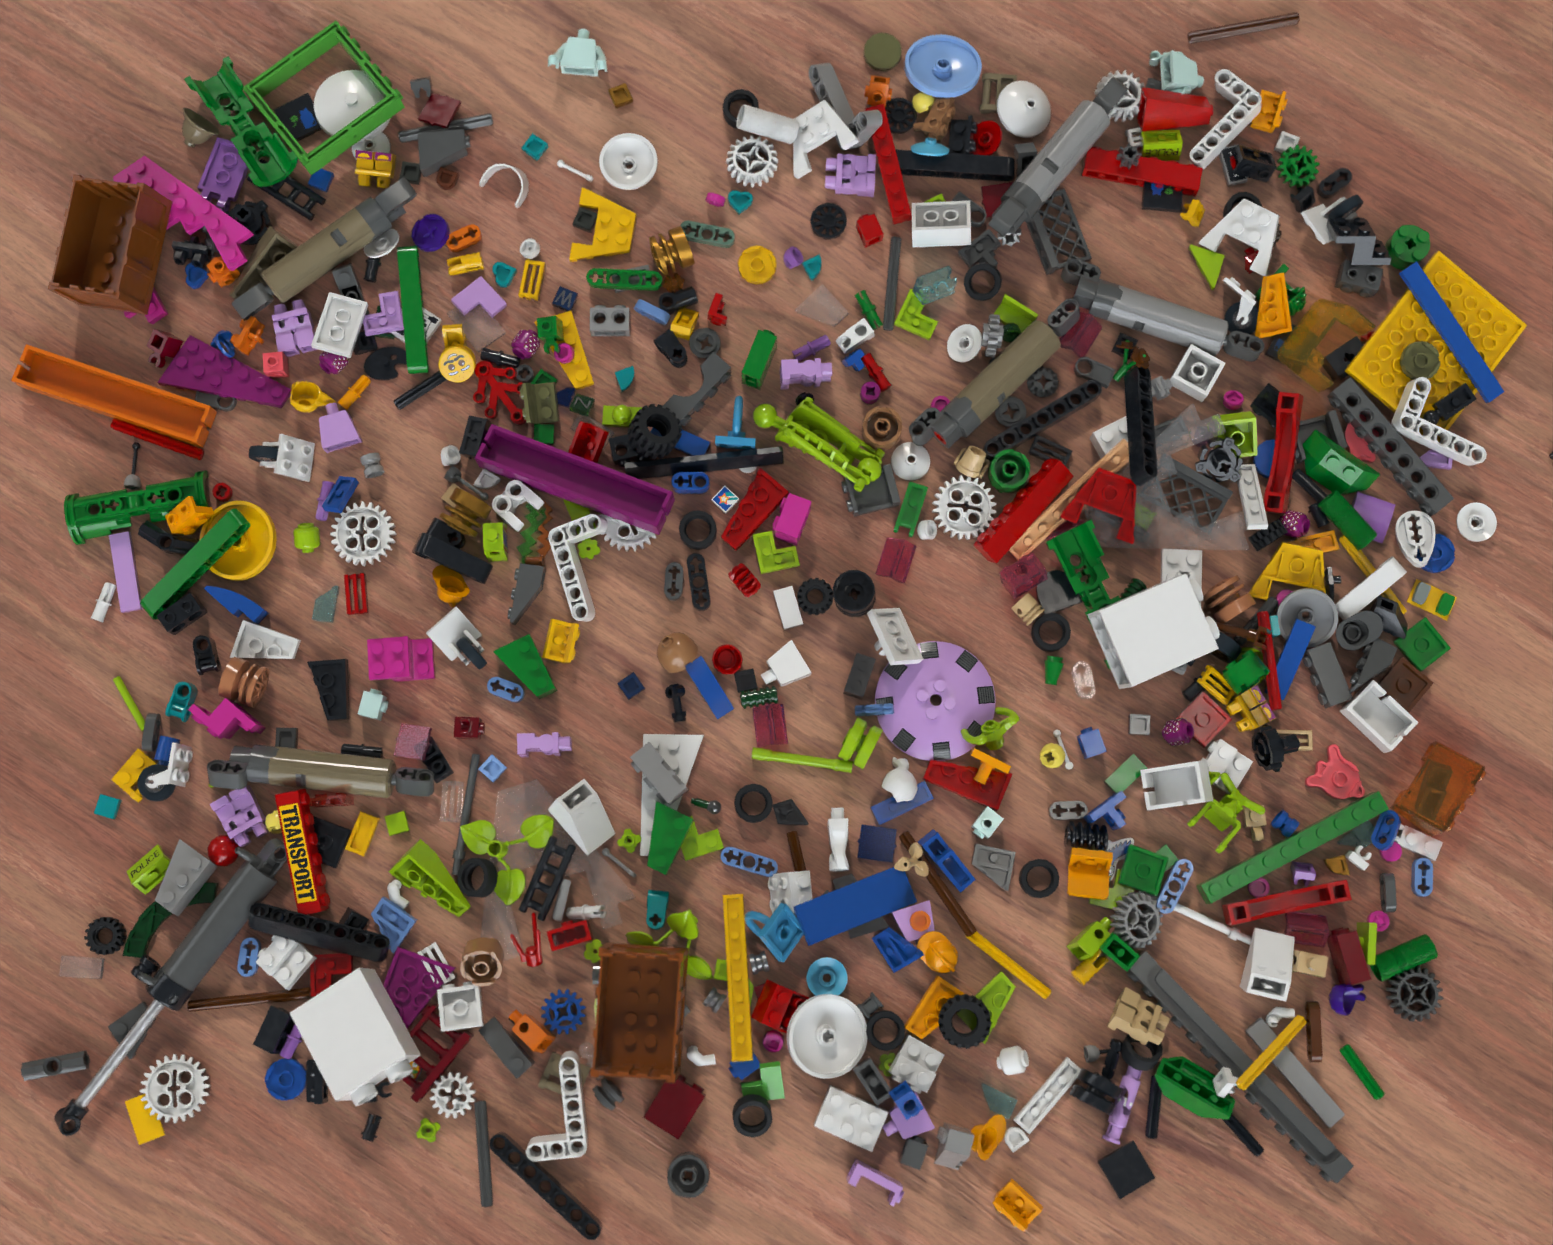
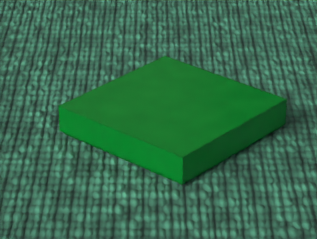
M1426 617L1407 630L1405 639L1398 637L1393 641L1410 664L1420 672L1451 649Z
M1129 844L1117 883L1157 897L1169 857Z

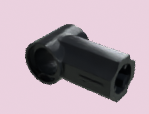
M692 286L673 293L666 292L659 297V308L666 311L669 315L674 314L679 309L698 303ZM668 301L671 302L672 305L666 307L663 305V303Z

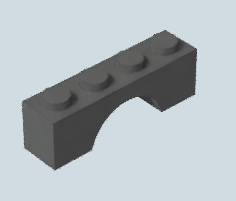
M714 352L700 366L704 377L701 388L691 396L682 397L673 394L662 406V408L667 407L671 413L674 412L676 414L675 418H679L680 426H686L692 419L691 415L695 411L699 412L705 405L704 401L708 397L712 398L717 393L718 386L721 383L725 384L732 376L731 367Z

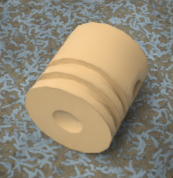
M1027 593L1011 608L1020 619L1023 618V622H1027V626L1045 611L1044 608L1041 609V605H1037L1038 602L1030 593Z

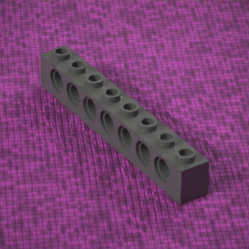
M1351 377L1327 396L1330 404L1342 413V418L1355 428L1356 435L1368 443L1369 450L1377 454L1381 459V464L1394 474L1393 477L1399 484L1405 487L1408 496L1417 501L1422 512L1432 516L1454 499ZM1347 399H1350L1353 402V407L1347 404ZM1359 414H1363L1366 417V422L1360 419ZM1372 429L1379 432V437L1373 435ZM1385 444L1391 446L1392 452L1386 450ZM1398 459L1404 461L1405 467L1399 465ZM1412 474L1417 477V483L1411 479ZM1424 490H1428L1430 492V498L1425 496Z

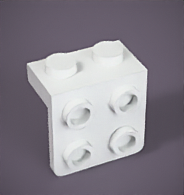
M810 870L777 873L769 877L768 888L770 890V909L772 914L780 903L787 904L793 914H796L794 906L812 900Z

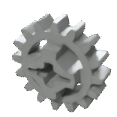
M990 314L988 324H983L982 346L985 347V357L995 358L997 348L1002 346L1004 328L1003 325H999L1000 315Z

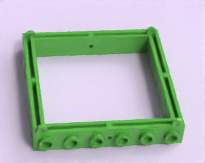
M336 20L243 87L252 103L289 149L296 154L298 160L310 175L316 173L405 108L401 101L403 99L401 93L397 89L391 88L393 85L387 76H381L382 72L377 64L374 63L372 65L370 63L371 58L366 51H360L361 47L356 39H350V33L344 25L340 26ZM340 43L385 98L307 154L263 100V97Z

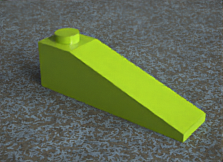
M421 839L389 870V873L409 889L412 886L421 891V896L425 898L429 896L435 899L438 906L457 917H460L471 907L436 852Z

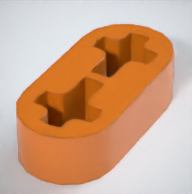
M467 225L450 233L446 245L450 251L460 252L480 242L482 238L481 231L476 225ZM473 231L476 237L472 238L469 236V232ZM453 239H456V241H458L457 246H454V244H452Z

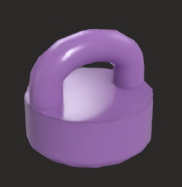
M790 247L785 251L783 259L786 267L792 269L803 262V255L796 247Z

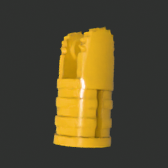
M480 252L453 257L447 260V265L450 266L448 273L451 276L484 269Z
M1100 949L1091 958L1083 960L1071 972L1072 976L1083 986L1109 962L1106 956H1102L1092 964L1101 955L1102 951Z

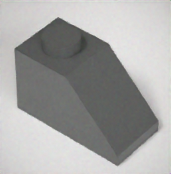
M1033 142L1014 144L1016 179L1037 155Z

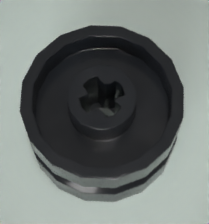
M1081 1068L1077 1078L1079 1081L1087 1084L1088 1087L1086 1089L1075 1084L1070 1091V1095L1111 1116L1116 1106L1113 1102L1105 1099V1096L1108 1095L1114 1099H1119L1124 1089L1096 1072L1092 1073Z

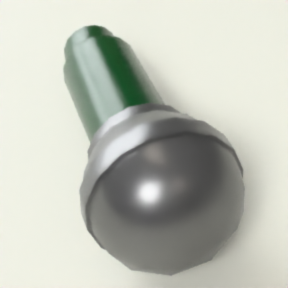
M699 798L691 799V804L707 809L711 814H718L721 810V804L717 800L709 802Z

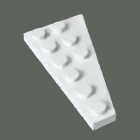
M643 734V746L650 742L686 786L704 735ZM643 772L640 856H649L656 801L662 802L656 796L659 793L653 786L650 789L643 780L646 777ZM682 796L671 805L667 802L664 805L677 811Z

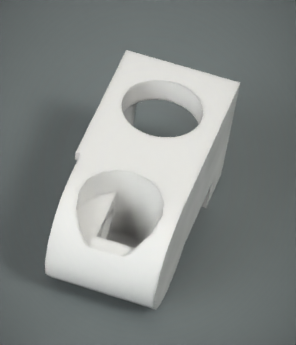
M863 318L836 339V343L844 354H848L866 340L873 338L875 334Z

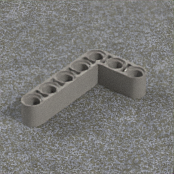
M830 63L811 65L808 74L819 101H827L854 135L859 138L860 142L848 149L860 148L882 125L883 118L879 110L863 111L854 116L833 66ZM836 135L835 138L837 140L839 147L841 148L838 136Z

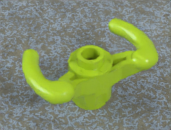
M996 707V714L1005 715L1008 718L1001 722L994 720L986 721L981 726L982 734L977 737L971 736L965 728L961 730V735L964 740L971 744H985L989 750H998L1003 746V735L1016 724L1020 718L1011 709Z

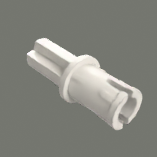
M109 582L104 584L99 599H96L97 603L91 619L104 622L107 610L112 605L110 602L116 585Z
M584 904L582 907L567 908L566 916L568 919L583 920L604 918L606 911L601 910L606 908L604 905L589 906Z

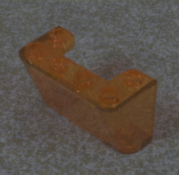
M1435 741L1430 744L1421 758L1425 762L1409 788L1401 791L1390 807L1430 836L1441 834L1445 831L1449 832L1453 828L1455 817L1463 812L1466 807L1465 801L1467 798L1472 797L1476 791L1475 785L1486 775L1484 771L1485 766Z

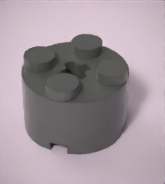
M685 1152L676 1156L671 1162L667 1173L670 1189L676 1195L685 1198L700 1195L706 1189L710 1177L708 1163L701 1155L694 1152ZM686 1170L688 1172H693V1179H690L689 1177L686 1179L684 1178Z

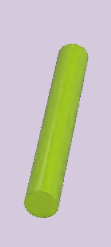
M118 676L113 681L140 730L143 732L145 720L123 680Z

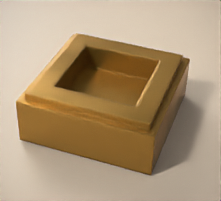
M626 83L608 89L615 109L633 102Z

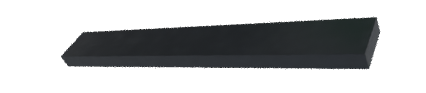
M779 446L625 463V471L627 475L644 479L673 476L678 472H710L784 464L783 448Z

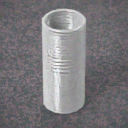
M744 104L739 110L736 126L737 129L792 144L797 136L799 123L796 119Z

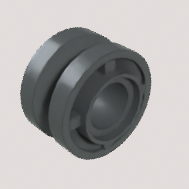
M604 1077L601 1080L602 1086L596 1085L592 1090L598 1101L605 1108L612 1111L616 1107L615 1102L621 1103L624 1097L620 1089L611 1080Z

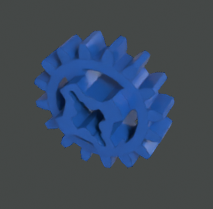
M559 989L558 995H555L553 992L550 993L551 1000L545 998L544 1001L547 1003V1006H542L541 1009L545 1010L546 1013L541 1015V1018H547L544 1025L550 1024L551 1032L556 1028L558 1029V1034H561L562 1030L569 1034L570 1028L576 1031V1024H583L580 1018L586 1017V1014L582 1013L586 1006L580 1005L583 998L576 999L577 992L570 995V989H566L565 994H563L562 990ZM559 998H568L565 1003L561 1004L555 1001ZM574 1003L577 1007V1015L573 1013L572 1006ZM567 1006L566 1012L569 1013L568 1016L564 1015L559 1019L561 1014L559 1008ZM550 1009L554 1010L555 1018L553 1020L550 1015ZM563 1020L572 1022L570 1025H560Z

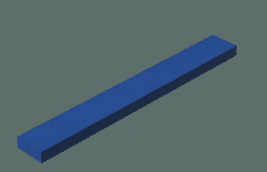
M1414 262L1401 271L1399 275L1484 401L1489 403L1505 392L1418 262Z

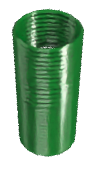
M1338 490L1333 491L1318 505L1319 509L1325 513L1327 518L1336 525L1339 531L1348 538L1357 550L1367 546L1377 536L1378 533L1358 514L1359 512L1349 504L1348 500Z
M1423 934L1377 954L1375 965L1370 966L1376 978L1383 982L1397 974H1402V971H1408L1411 968L1437 958L1438 953L1432 939L1427 934Z

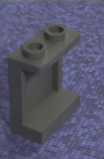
M1336 410L1329 411L1322 416L1300 421L1295 454L1297 464L1305 462L1306 455L1303 443L1315 429L1342 448L1346 449L1348 447Z
M891 464L884 465L881 476L875 482L865 485L861 492L856 491L853 487L854 483L845 476L844 481L841 482L843 492L847 493L849 498L846 501L848 511L853 513V517L900 505L901 501Z

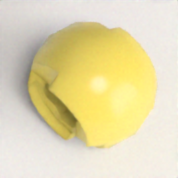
M920 92L913 96L912 106L919 114L924 111H930L936 97Z
M1049 743L1041 749L1040 760L1047 768H1058L1065 760V752L1060 745Z
M278 810L268 814L265 819L266 829L273 834L282 833Z

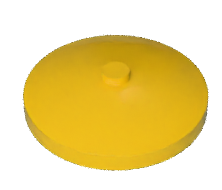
M231 501L213 511L214 515L202 527L200 540L227 512L232 509H238L250 523L249 529L209 568L213 573L222 578L240 581L252 578L266 568L276 549L277 534L271 517L264 509L247 501Z

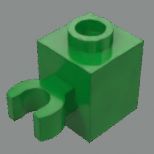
M557 316L537 318L538 338L545 342V353L550 354L549 348L551 346H554L555 351L559 353L560 346L556 341L564 340L563 322Z

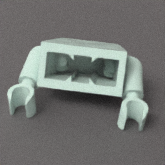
M579 29L578 37H569L567 43H563L555 54L548 56V67L554 64L556 65L555 68L559 69L560 63L561 71L565 74L598 77V70L604 69L607 72L606 57L601 47L596 45V41L589 39L590 32L586 29Z
M1156 50L1151 52L1149 65L1157 66L1160 62L1162 90L1190 94L1196 87L1200 88L1203 85L1204 77L1198 75L1196 62L1187 58L1182 52L1173 50L1163 54Z

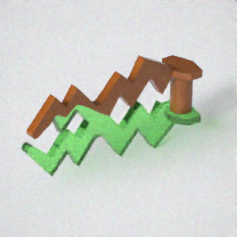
M545 501L543 504L545 509L539 510L544 518L539 521L535 519L539 513L530 504L525 506L531 512L524 516L531 523V527L520 533L526 542L516 547L522 555L523 564L545 566V556L551 549L550 542L546 540L548 539L549 532L544 528V525L553 519L549 515L553 509ZM540 531L542 535L537 537V540L544 546L536 551L540 554V557H527V555L533 552L529 548L537 543L530 535Z

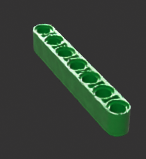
M417 245L397 247L408 374L428 373L429 365L426 332L424 331L425 322L422 311L423 298Z
M232 509L227 512L143 597L140 605L153 620H156L159 613L177 602L249 529L250 523L238 509Z

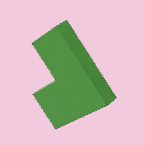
M780 1061L759 1064L761 1080L741 1083L743 1096L749 1094L760 1095L767 1101L785 1098Z

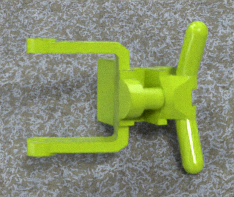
M1222 773L1220 778L1230 795L1225 794L1219 802L1215 799L1206 802L1187 823L1191 828L1204 814L1221 832L1232 825L1233 829L1215 849L1219 854L1225 850L1227 844L1241 828V822L1236 819V815L1243 810L1242 806L1259 814L1265 813L1263 806L1239 793L1240 791L1235 787L1227 773Z

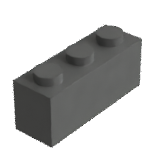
M1331 642L1305 651L1303 662L1310 670V680L1313 686L1317 687L1320 704L1324 705L1326 709L1353 699Z

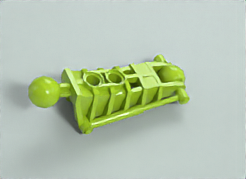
M806 397L789 414L786 420L777 416L776 409L770 404H760L755 408L753 419L756 425L761 428L773 426L779 429L775 435L776 441H782L790 447L794 446L802 450L804 454L808 453L814 456L815 460H820L825 465H828L830 469L833 468L853 482V487L856 491L861 492L865 485L875 482L881 476V460L885 452L882 449L874 450L852 434L847 427L816 406L812 398ZM855 458L860 460L857 468L851 465Z

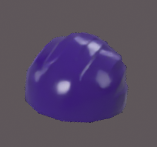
M1341 984L1332 987L1328 999L1334 1012L1348 1016L1353 1010L1356 1000L1364 1001L1366 999V995L1360 992L1363 991L1364 985L1352 986Z

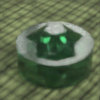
M1015 323L1003 326L1002 339L1005 342H1013L1021 334L1019 326Z

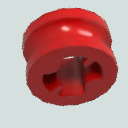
M222 482L216 484L212 491L214 497L221 502L229 501L233 495L231 487ZM221 488L227 489L224 497L219 494Z

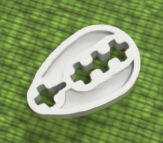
M1408 511L1397 520L1395 536L1405 558L1413 566L1421 568L1427 565L1433 552L1436 536L1435 524L1432 518L1422 511ZM1411 517L1417 520L1416 529H1419L1417 537L1422 538L1419 543L1411 540L1414 537V531L1411 530L1413 525L1410 521ZM1417 549H1419L1421 557H1424L1422 561L1416 558Z

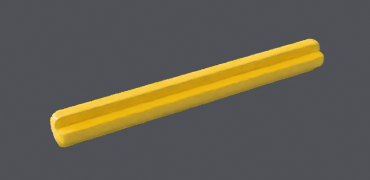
M1345 535L1339 538V542L1366 577L1376 571L1361 550H1357ZM1390 587L1380 594L1382 597L1397 602L1403 615L1407 612Z
M977 931L970 937L966 936L967 939L1043 999L1049 997L1051 990Z
M1297 1015L1236 1080V1085L1239 1089L1246 1090L1307 1023L1303 1016Z

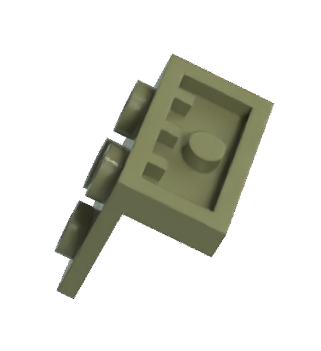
M555 382L541 384L522 383L520 396L524 400L525 408L522 410L524 420L530 424L560 422Z

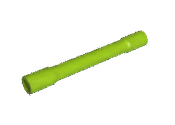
M753 747L751 758L762 761H776L826 768L848 773L852 772L853 761L806 756Z

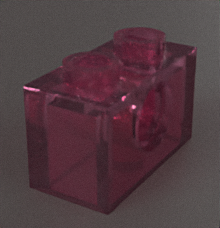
M1033 552L1021 557L1019 561L1011 566H1006L999 572L1001 583L1014 599L1048 579L1046 568Z

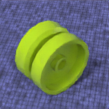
M858 717L843 740V747L838 757L848 761L855 751L857 755L853 761L854 765L864 769L883 730L872 726L867 736L864 735L867 721Z

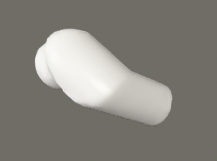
M393 880L387 887L389 899L405 910L410 902L400 895L401 882Z
M1274 1007L1267 1014L1266 1023L1270 1027L1275 1028L1282 1018L1294 1019L1295 1009Z
M697 1046L688 1047L687 1057L696 1066L716 1064L715 1054L702 1055L698 1052Z

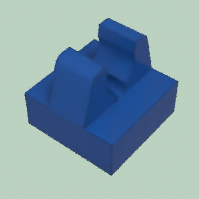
M856 349L841 360L845 367L852 366L857 372L865 367L861 360L865 354L861 349Z

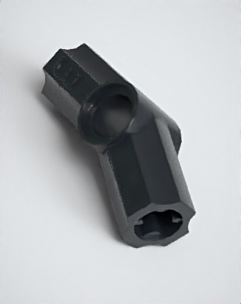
M148 520L142 523L138 532L139 536L168 554L186 555L200 541L195 538L171 535ZM168 539H171V545L169 547H165V542Z

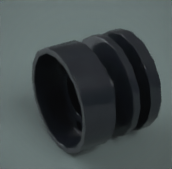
M848 570L835 580L833 597L838 610L849 617H861L873 608L876 601L875 586L872 579L865 572ZM852 592H856L858 599L854 600L851 597Z

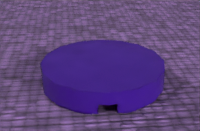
M427 214L423 216V219L415 223L411 237L420 250L434 252L446 244L450 228L441 216Z

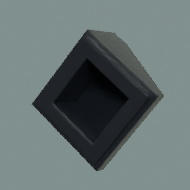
M365 331L359 332L353 349L355 355H361L378 349L374 335L366 336Z
M348 907L339 923L364 929L369 919Z

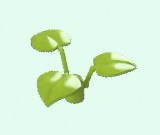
M534 815L527 818L520 827L521 833L525 837L506 842L494 840L496 829L489 821L477 820L460 826L464 842L473 853L479 855L488 853L492 857H497L498 861L506 867L507 870L497 872L498 878L494 892L505 905H511L516 902L525 889V875L520 869L511 870L503 857L507 855L508 846L528 841L532 848L540 849L545 847L549 837L553 836V818L547 815Z
M690 909L670 914L667 918V923L671 929L658 941H653L652 936L640 931L628 932L625 936L630 944L658 946L675 931L680 937L688 938L686 948L690 949L691 939H695L698 936V919L692 914ZM688 952L687 974L696 979H712L714 976L708 963L698 956H690Z

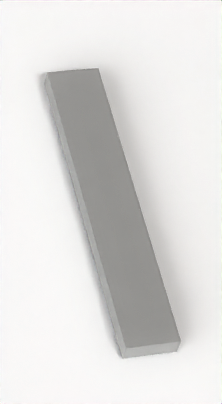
M1262 1018L1257 1019L1245 1030L1262 1052L1277 1037ZM1287 1047L1272 1061L1274 1066L1328 1128H1331L1345 1115Z

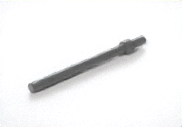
M472 754L460 826L469 824L480 759L478 754ZM460 828L456 850L453 851L452 875H458L462 860H465V842Z

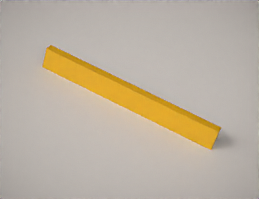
M744 894L723 895L732 1062L753 1061Z

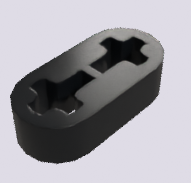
M1346 168L1336 170L1318 185V195L1322 198L1332 197L1349 184L1352 179L1351 172ZM1344 175L1346 177L1345 180L1336 181L1339 176ZM1332 184V187H1331L1330 190L1324 191V189H1323L1324 187H1328L1329 185Z

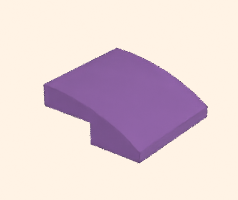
M1357 491L1352 507L1378 533L1373 541L1383 543L1392 519L1395 504Z

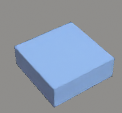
M491 754L478 769L494 783L507 767Z

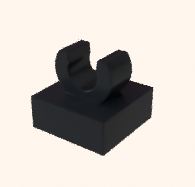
M1306 186L1304 189L1298 188L1296 196L1294 194L1290 195L1291 202L1295 203L1296 211L1299 213L1307 210L1316 202L1314 189L1310 186Z

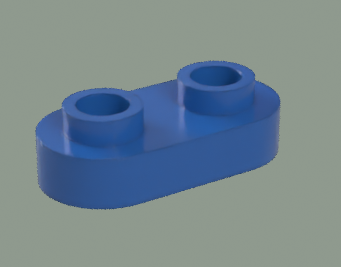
M1386 810L1378 818L1371 841L1379 850H1388L1394 843L1401 825V819L1395 811ZM1393 819V824L1388 825V820ZM1382 838H1387L1385 843H1380Z

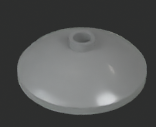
M1313 588L1298 589L1288 594L1281 601L1276 613L1280 633L1286 640L1296 619L1316 626L1307 647L1318 646L1327 641L1335 632L1338 624V610L1333 600L1326 593ZM1303 612H1309L1308 617H1302Z

